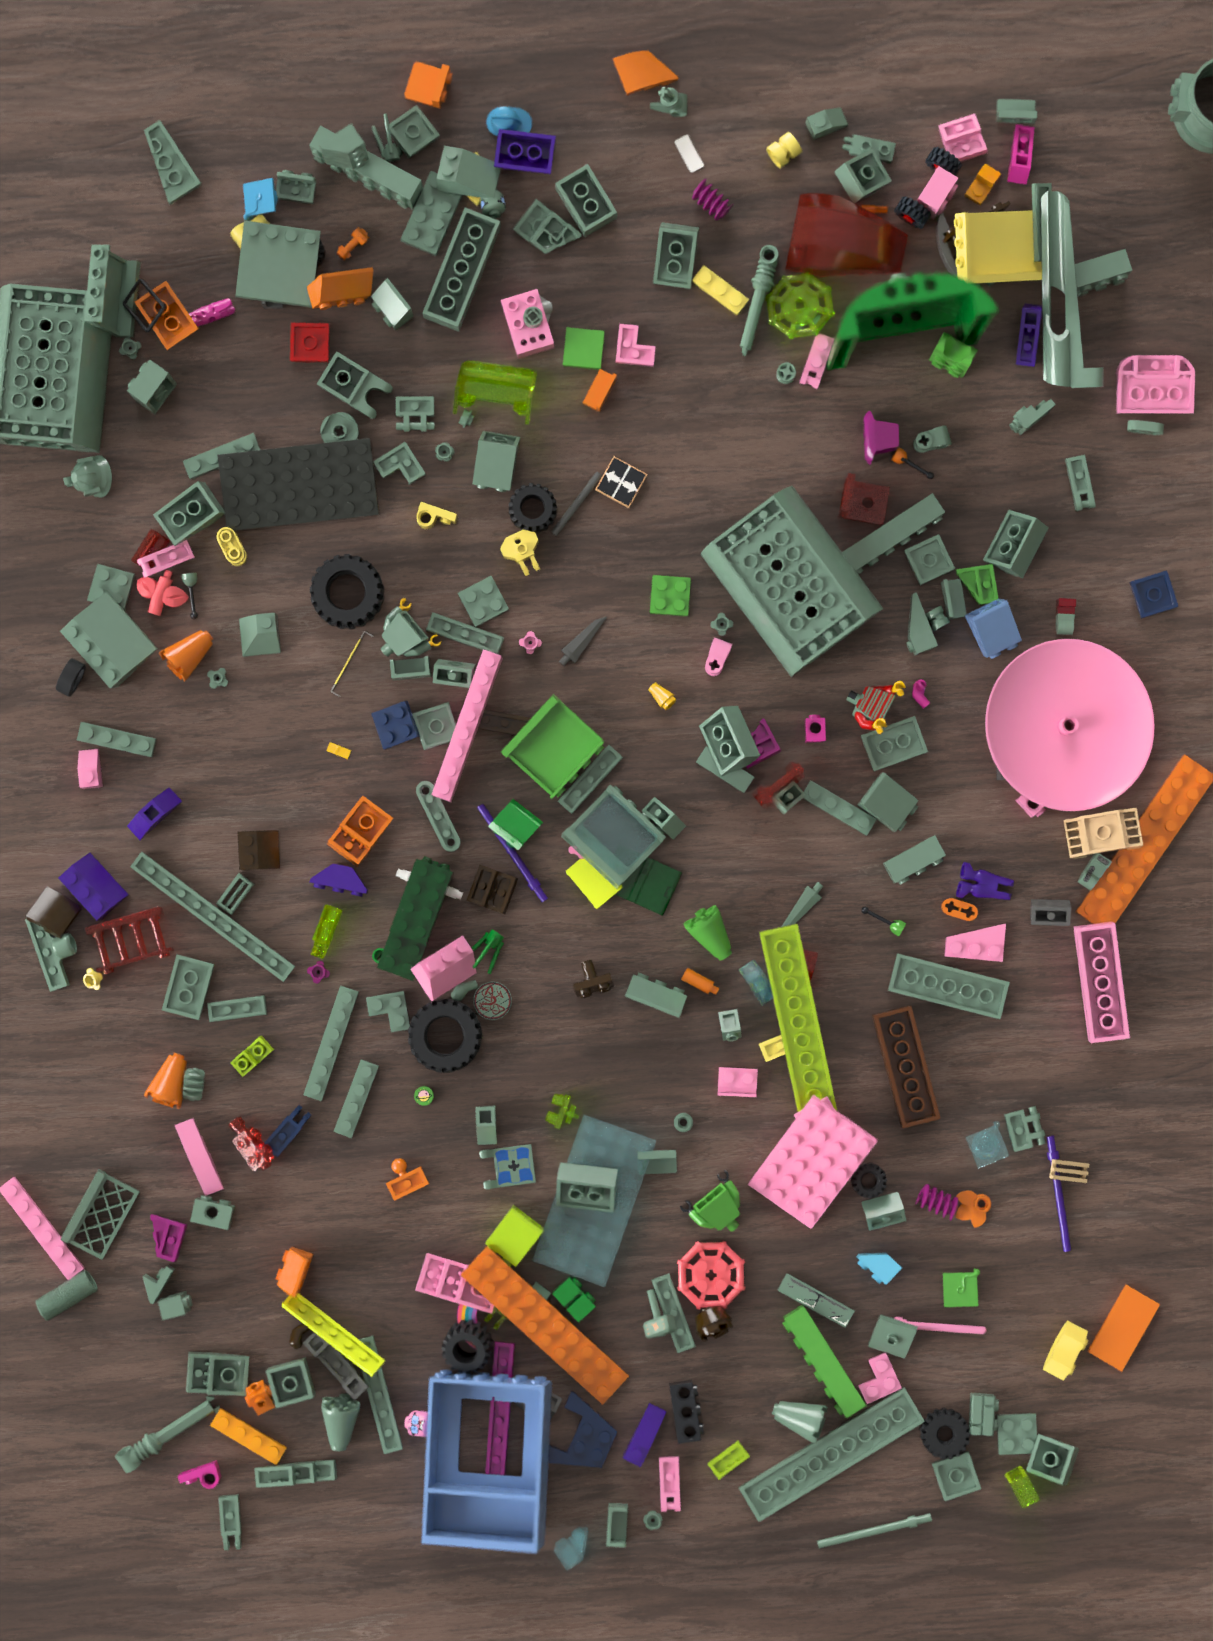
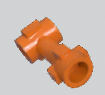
M358 227L351 234L353 239L345 247L341 245L336 252L342 260L349 259L351 257L350 252L358 244L363 246L369 240L368 233Z

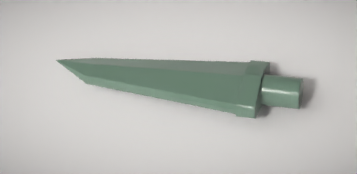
M819 882L812 889L807 886L781 927L795 924L820 901L822 897L818 893L824 886Z

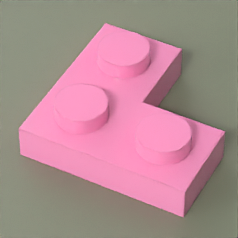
M619 324L616 363L653 367L655 346L637 345L638 326Z
M886 1352L868 1359L876 1378L858 1385L866 1404L902 1389Z

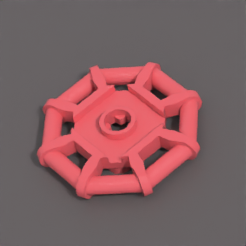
M697 1241L677 1261L679 1282L677 1289L698 1310L700 1308L716 1306L727 1309V1306L746 1288L744 1286L745 1261L725 1241ZM704 1250H718L717 1255L704 1254ZM699 1252L701 1258L694 1265L688 1263ZM723 1252L733 1261L731 1264L728 1265L721 1258ZM686 1268L692 1270V1281L686 1282ZM736 1268V1282L731 1281L730 1269ZM709 1270L717 1273L713 1280H709V1277L705 1276L709 1273ZM694 1285L701 1292L699 1298L689 1289L691 1286ZM728 1285L734 1287L731 1290V1292L724 1298L721 1293L728 1287ZM705 1295H718L719 1300H705Z

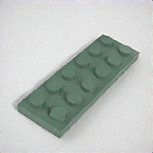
M897 953L888 991L1001 1019L1010 982Z

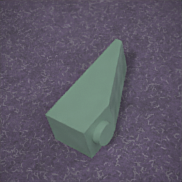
M917 592L911 595L908 642H906L909 652H913L914 656L938 646Z

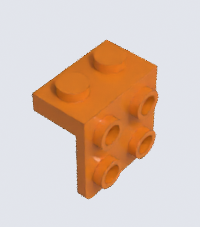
M415 62L406 87L405 98L440 109L442 102H445L447 97V84L450 85L453 77L450 66L442 64L440 69Z

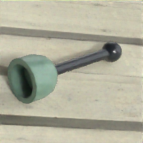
M197 573L182 574L183 583L189 587L192 610L190 617L196 619L198 614L195 611L193 586L197 582Z

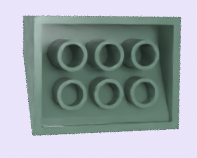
M105 592L75 616L60 631L110 689L119 687L158 649L108 592Z

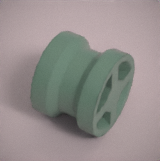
M786 362L782 363L776 372L777 380L782 384L791 383L796 375V369L793 364Z

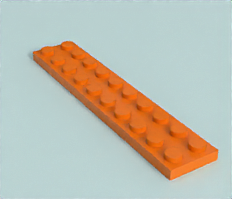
M1185 754L1181 757L1139 818L1143 846L1127 850V848L1117 850L1111 859V865L1106 869L1102 877L1099 878L1094 888L1089 891L1076 910V913L1092 924L1117 922L1213 782V773Z
M488 1246L461 1273V1276L602 1405L629 1377L621 1367Z

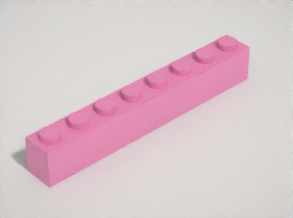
M484 649L482 651L432 792L434 797L452 803L503 659L501 655Z

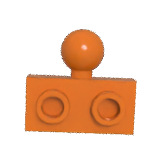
M398 1158L392 1162V1170L400 1176L386 1183L394 1201L429 1184L421 1166L407 1173L405 1160Z

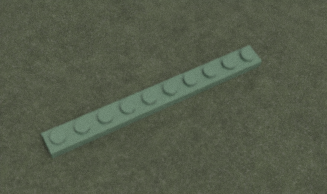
M141 852L130 866L284 982L296 967L144 852Z

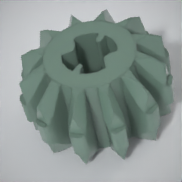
M188 1068L185 1071L183 1082L184 1099L200 1101L204 1090V1070Z

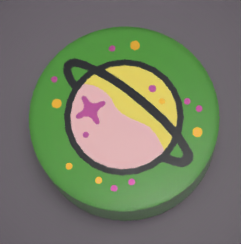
M422 1086L415 1091L414 1098L419 1105L424 1106L433 1101L434 1093L431 1088Z

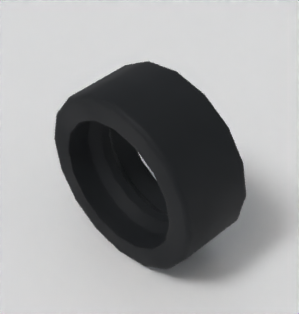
M71 658L59 676L56 691L71 697L83 678L86 665Z

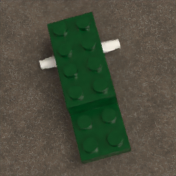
M425 856L422 860L416 859L412 872L398 868L396 876L408 882L377 968L414 981L415 975L411 968L422 960L445 897L448 896L461 900L463 892L450 887L454 872L450 871V865L432 861L431 858Z

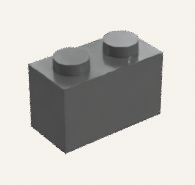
M1031 899V925L1070 926V900Z

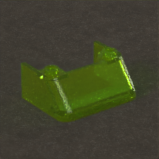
M464 361L461 364L455 385L453 414H457L459 405L470 407L475 404L476 400L513 405V410L517 414L526 415L525 424L529 425L537 373L532 369L478 361Z

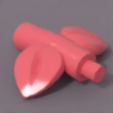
M165 570L163 577L160 576L158 582L151 577H143L137 580V589L140 595L151 599L149 613L161 616L164 604L175 608L183 605L189 597L181 588L171 586L173 572Z

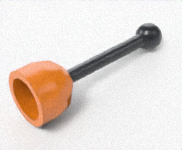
M898 447L891 458L893 462L897 464L906 462L925 474L928 479L934 478L932 472H927L908 460L907 453Z

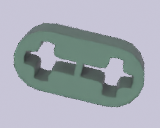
M1129 420L1127 426L1128 432L1149 435H1163L1164 424L1140 420Z

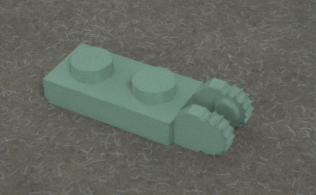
M239 1494L219 1496V1512L224 1550H229V1535H235L236 1549H241L242 1532Z

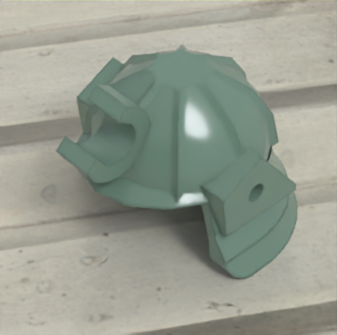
M96 455L94 457L78 459L77 464L71 471V476L63 479L65 486H74L75 489L84 493V497H104L110 490L112 474L108 461L103 456Z

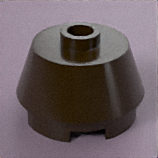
M720 1306L707 1307L695 1317L696 1335L700 1337L702 1342H707V1337L717 1339L728 1333V1328H733L732 1318Z

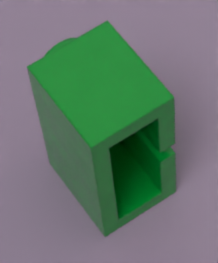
M569 1276L552 1294L563 1306L567 1307V1311L576 1321L580 1322L596 1307L594 1303L596 1299L589 1292L585 1293L581 1289L583 1285L576 1277L572 1279Z

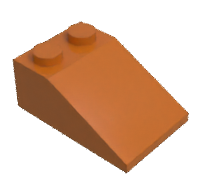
M165 281L152 290L166 306L152 329L164 347L169 350L199 328L170 285ZM149 292L135 301L147 322L151 324L162 308Z
M291 1247L289 1251L286 1250L282 1259L285 1262L283 1269L279 1268L276 1280H279L277 1286L295 1298L302 1289L314 1254Z

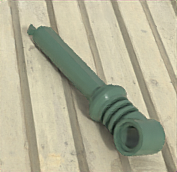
M766 245L761 249L759 265L757 266L758 270H756L755 277L751 279L755 291L740 344L743 356H746L748 350L752 349L766 293L774 287L773 278L780 257L778 250L772 245ZM768 253L775 255L772 260H766L765 256Z
M207 1396L205 1402L157 1433H146L142 1441L139 1440L138 1444H134V1447L129 1445L121 1449L115 1455V1458L125 1473L135 1470L140 1466L142 1460L144 1461L146 1457H150V1454L158 1455L163 1444L214 1411L217 1414L220 1405L213 1408L210 1401L215 1399L214 1396Z

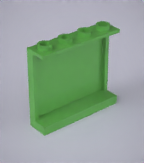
M553 694L502 749L501 753L516 763L549 793L552 799L555 795L559 797L564 792L565 788L563 786L568 781L572 783L577 778L578 774L576 772L580 768L585 769L590 764L591 760L589 758L593 754L598 755L603 750L604 746L602 744L604 739Z

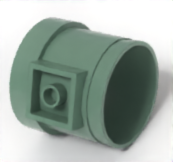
M1211 59L1196 74L1181 73L1179 78L1175 79V83L1172 84L1170 91L1173 101L1169 104L1168 115H1171L1170 121L1175 123L1179 135L1189 146L1198 151L1213 154V123L1200 112L1194 97L1195 83L1202 78L1213 76V59Z

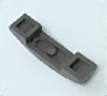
M941 213L936 224L938 251L950 275L957 276V267L949 246L942 241L947 236L946 232L950 229L944 214Z
M315 1332L303 1342L308 1350L336 1377L345 1391L354 1400L369 1387L343 1354Z

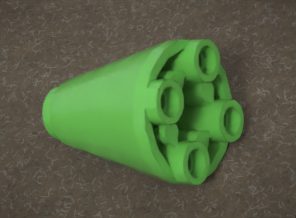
M716 905L708 910L705 908L698 910L695 913L696 917L687 920L683 924L688 933L715 958L723 960L732 954L723 919Z

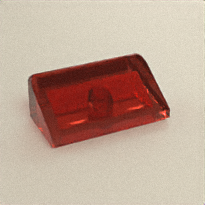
M150 529L131 561L139 566L138 559L165 549L170 540L155 530ZM153 560L148 562L150 568L155 566Z

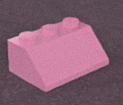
M461 936L411 968V971L430 1000L433 1001L476 974V968L473 969L472 967L475 963L474 952L464 936Z

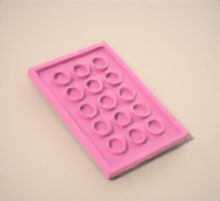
M813 1095L749 1181L748 1185L812 1229L878 1139Z

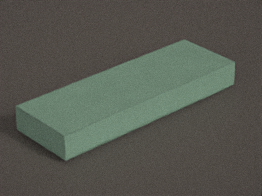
M707 746L696 761L697 764L745 793L754 779V776L743 769H738L721 776Z
M265 995L207 1003L209 1022L267 1014Z

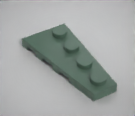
M160 120L144 130L169 205L202 185Z

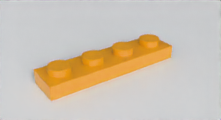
M222 1408L219 1409L210 1425L275 1465L278 1464L287 1448Z

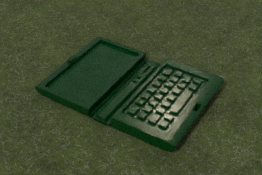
M618 845L614 854L626 867H629L641 855L622 845ZM647 857L622 883L623 888L615 895L663 916L682 872Z

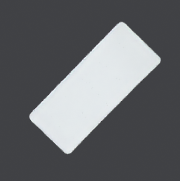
M688 135L675 141L691 173L704 166Z

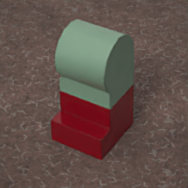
M1058 598L1056 600V634L1073 635L1076 599Z

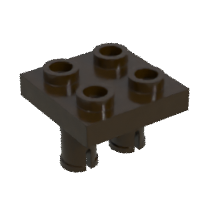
M592 960L581 963L585 980L573 984L576 996H581L582 999L592 996L593 992L599 991L604 993L610 991V987H614L610 973L602 976L596 975Z

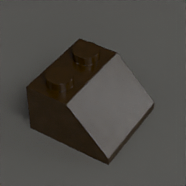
M278 830L237 832L239 870L280 869Z

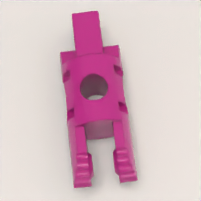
M228 298L198 308L189 313L197 326H201L235 313V308L232 306V301Z

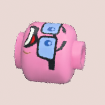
M414 1410L405 1418V1428L408 1429L410 1435L427 1437L428 1412Z

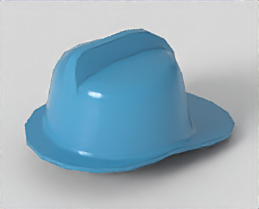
M497 107L489 113L486 120L489 131L498 136L499 129L529 133L532 127L530 115L523 109L513 107Z

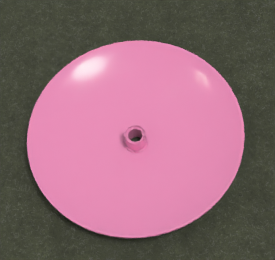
M1058 639L1041 643L1024 651L1009 663L994 684L987 704L985 719L986 738L990 753L998 770L1006 781L1021 795L1050 809L1083 811L1102 806L1116 799L1131 787L1140 776L1149 759L1154 740V713L1149 695L1141 679L1120 656L1101 645L1089 641ZM1065 721L1071 724L1070 731L1065 728Z

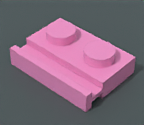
M719 1067L718 1095L756 1097L758 1069Z

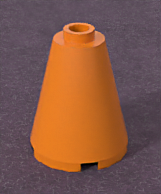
M199 630L159 652L162 660L167 659V667L180 680L183 679L185 682L213 645V637L207 631Z
M174 1053L173 1056L169 1055L145 1091V1098L148 1099L150 1095L153 1097L152 1101L171 1108L175 1104L177 1109L181 1108L183 1082L187 1061L184 1060L185 1057L183 1055Z

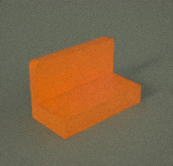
M600 369L583 404L600 412L617 380V374L613 373L611 375Z

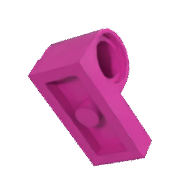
M217 1460L181 1472L178 1475L179 1482H186L187 1485L196 1482L197 1477H199L203 1487L208 1489L216 1487L221 1479ZM206 1474H213L215 1481L209 1482L206 1479Z

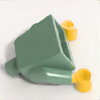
M406 598L401 599L400 606H396L385 618L382 638L386 641V644L381 647V651L386 656L391 655L393 652L397 656H418L430 650L431 646L438 647L441 642L434 644L432 641L438 635H433L429 641H426L429 638L407 612L411 609V603L407 607L402 605Z

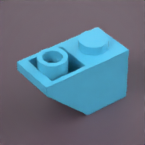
M861 1253L856 1256L859 1259L857 1263L865 1271L869 1268L874 1273L872 1277L879 1284L883 1282L887 1285L902 1268L887 1253Z

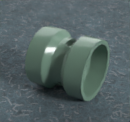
M529 307L524 312L523 318L526 326L537 328L541 325L543 316L539 308Z
M941 606L925 614L927 620L932 624L931 628L933 631L950 623L948 617L944 616V610Z

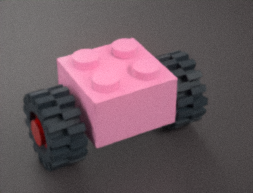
M934 147L925 160L927 166L931 167L930 169L934 170L935 173L918 200L914 201L912 198L903 196L894 209V212L897 216H900L901 220L903 219L905 223H909V225L915 228L923 229L929 218L934 220L936 215L943 213L948 203L947 199L951 200L958 187L956 184L958 177L956 175L961 169L962 163L958 158H955V155H951L949 151H945L943 148Z

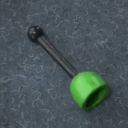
M866 906L861 909L863 914H869L890 925L891 932L897 936H900L906 925L901 920L891 922L873 913Z

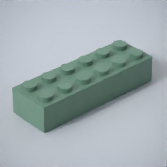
M321 125L309 146L314 159L324 164L325 161L319 144L335 133ZM367 151L369 157L367 163L360 168L349 169L331 165V169L338 173L342 171L348 174L347 177L352 181L357 182L359 180L364 183L367 189L371 191L375 189L381 192L380 195L382 197L398 201L397 204L404 209L409 207L413 210L423 190L422 181L419 178Z
M464 208L423 310V317L458 332L460 331L500 231L501 223L499 220Z

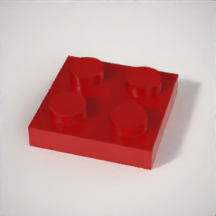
M291 323L290 361L329 363V323Z

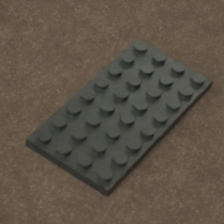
M370 438L218 455L226 527L233 530L379 515Z

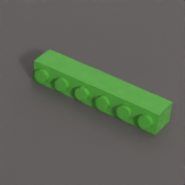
M803 1304L783 1316L785 1322H783L784 1327L788 1333L792 1331L795 1335L794 1343L798 1349L803 1348L806 1353L803 1356L809 1366L813 1364L817 1370L813 1373L819 1382L823 1381L827 1386L824 1390L830 1399L834 1398L837 1402L834 1406L840 1416L844 1414L848 1418L866 1406Z

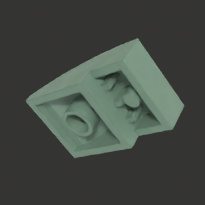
M189 1351L186 1379L187 1393L246 1396L249 1356Z

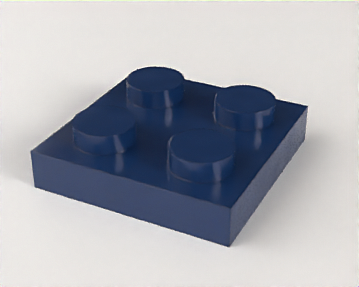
M1167 570L1129 582L1141 619L1179 607Z
M403 701L371 713L384 750L420 737L408 701Z

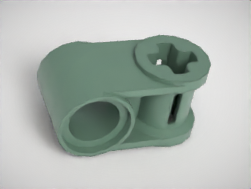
M940 426L921 432L913 442L914 449L919 453L942 449L952 445L947 426ZM921 439L923 442H927L925 446L923 443H919Z

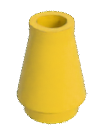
M656 682L648 689L659 706L665 710L672 707L677 700L673 693Z

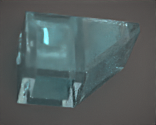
M755 960L739 969L740 974L762 1006L773 999L770 982Z
M587 1526L576 1528L571 1532L572 1536L567 1539L564 1537L555 1543L554 1553L567 1571L584 1558L588 1536Z

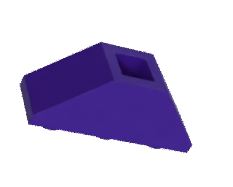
M169 787L146 804L127 827L141 840L183 801Z
M331 864L310 878V883H314L315 888L325 889V886L333 887L332 891L344 893V889L352 891L351 895L361 897L363 893L368 894L367 887L353 867Z

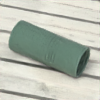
M84 1270L56 1287V1289L54 1288V1290L36 1299V1306L43 1318L49 1321L98 1291V1287L91 1274Z

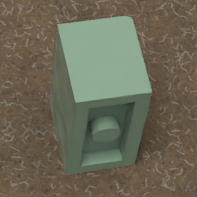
M428 656L416 659L390 660L391 678L393 681L431 677L430 659Z
M608 1503L606 1546L626 1547L628 1504Z

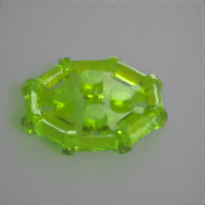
M812 272L791 276L783 275L778 284L765 298L768 307L769 325H773L791 340L798 337L819 335L820 330L835 315L831 286H827L812 275ZM804 281L800 287L791 286L790 284ZM811 283L812 285H814L815 287H817L819 290H818L817 292H815L814 290H812V289L809 288L808 286H809V284ZM786 287L787 291L782 297H779V293ZM824 296L825 307L819 306L818 298ZM803 301L804 308L797 309V305L795 303H801ZM775 303L781 304V312L776 314ZM818 313L823 314L815 325L812 320ZM785 318L792 323L790 328L780 322V320ZM809 324L810 328L796 330L797 325L804 326Z

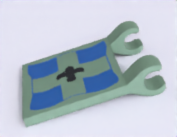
M531 1144L487 1149L479 1152L482 1159L494 1157L496 1180L484 1181L483 1186L485 1189L536 1183Z

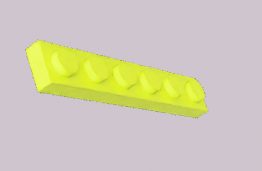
M298 1293L295 1298L289 1295L282 1303L281 1307L371 1377L384 1364L385 1360L301 1294Z

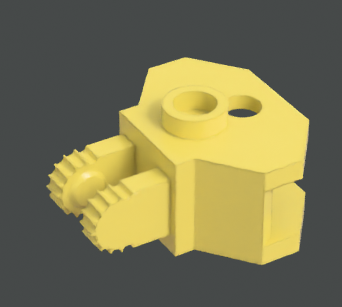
M521 530L505 538L500 548L505 559L514 560L517 564H520L525 576L529 575V570L524 564V561L528 559L531 560L532 566L536 571L540 570L534 557V551L539 542L535 532ZM520 540L521 543L516 544L515 541Z

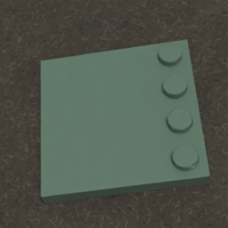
M244 220L235 297L312 308L307 286L315 280L321 231Z

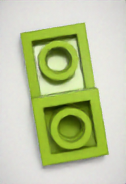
M261 1035L230 1063L244 1077L274 1049Z

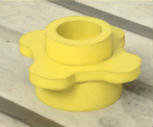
M88 968L86 970L87 974L83 977L84 984L88 988L100 989V981L103 979L102 974L95 972L92 968Z

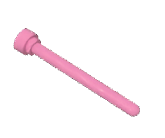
M894 1317L896 1320L917 1326V1330L972 1334L986 1333V1328L983 1326L909 1322L903 1319V1317Z

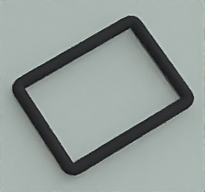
M141 278L137 280L123 301L125 309L145 332L151 331L166 308L165 304ZM140 283L162 307L148 328L126 304Z

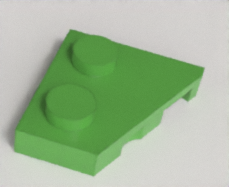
M993 564L956 570V574L978 605L988 604L998 599Z

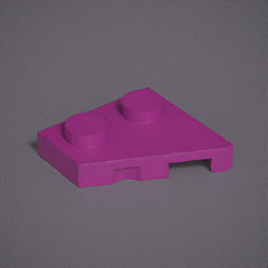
M762 719L756 730L751 733L761 756L746 766L747 769L781 752L765 719Z
M151 1214L150 1220L153 1222L156 1256L177 1262L187 1224Z

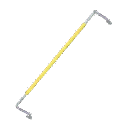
M360 638L359 641L357 642V644H356L354 650L352 651V653H351L349 659L347 660V662H346L344 668L342 669V671H341L339 677L337 678V680H336V682H335V685L337 684L338 680L340 679V677H341L343 671L345 670V668H346L348 662L350 661V659H351L353 653L355 652V650H356L358 644L360 643L361 638Z

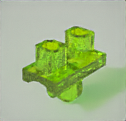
M554 1094L551 1103L560 1106L561 1109L559 1114L548 1111L545 1119L547 1122L555 1125L554 1128L560 1129L564 1115H567L565 1123L571 1124L572 1118H579V1115L574 1113L577 1106L571 1104L569 1111L566 1110L571 1098L569 1094Z

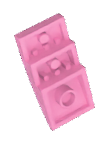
M429 1253L426 1254L416 1291L491 1314L494 1308L492 1303L461 1276V1273L469 1265Z

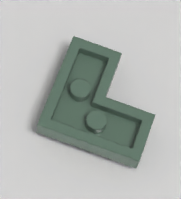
M406 442L373 461L383 479L400 469L411 485L426 475Z
M404 991L366 997L369 1016L388 1013L391 1032L409 1029L410 1022Z

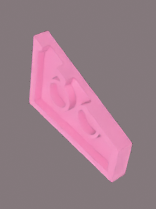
M1006 924L946 937L944 956L1003 962Z

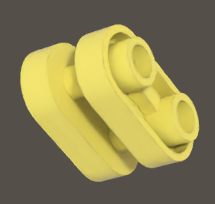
M229 527L221 528L217 533V541L226 559L234 566L243 565L247 560V554L238 535Z

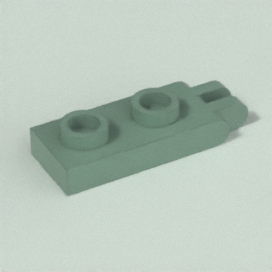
M853 135L852 138L844 137V142L851 145L843 144L842 149L849 151L850 155L859 156L873 148L881 162L891 163L896 143Z

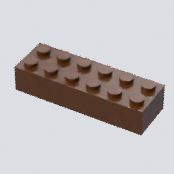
M905 1006L872 1015L900 1126L907 1128L941 1119L912 1006Z

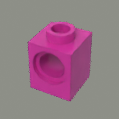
M809 715V718L805 719V743L825 742V718H820V715ZM813 723L820 726V732L817 734L812 733L810 730V725Z

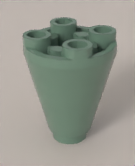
M345 1393L340 1394L339 1397H323L321 1409L329 1444L334 1451H344L347 1449L360 1411V1402L352 1399L349 1394Z

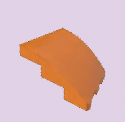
M637 51L613 58L627 95L643 89L646 91L659 85L664 86L678 80V77L649 51Z

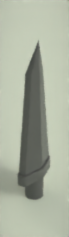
M607 617L594 620L568 645L563 647L561 651L565 655L560 659L559 663L563 666L570 660L576 663Z

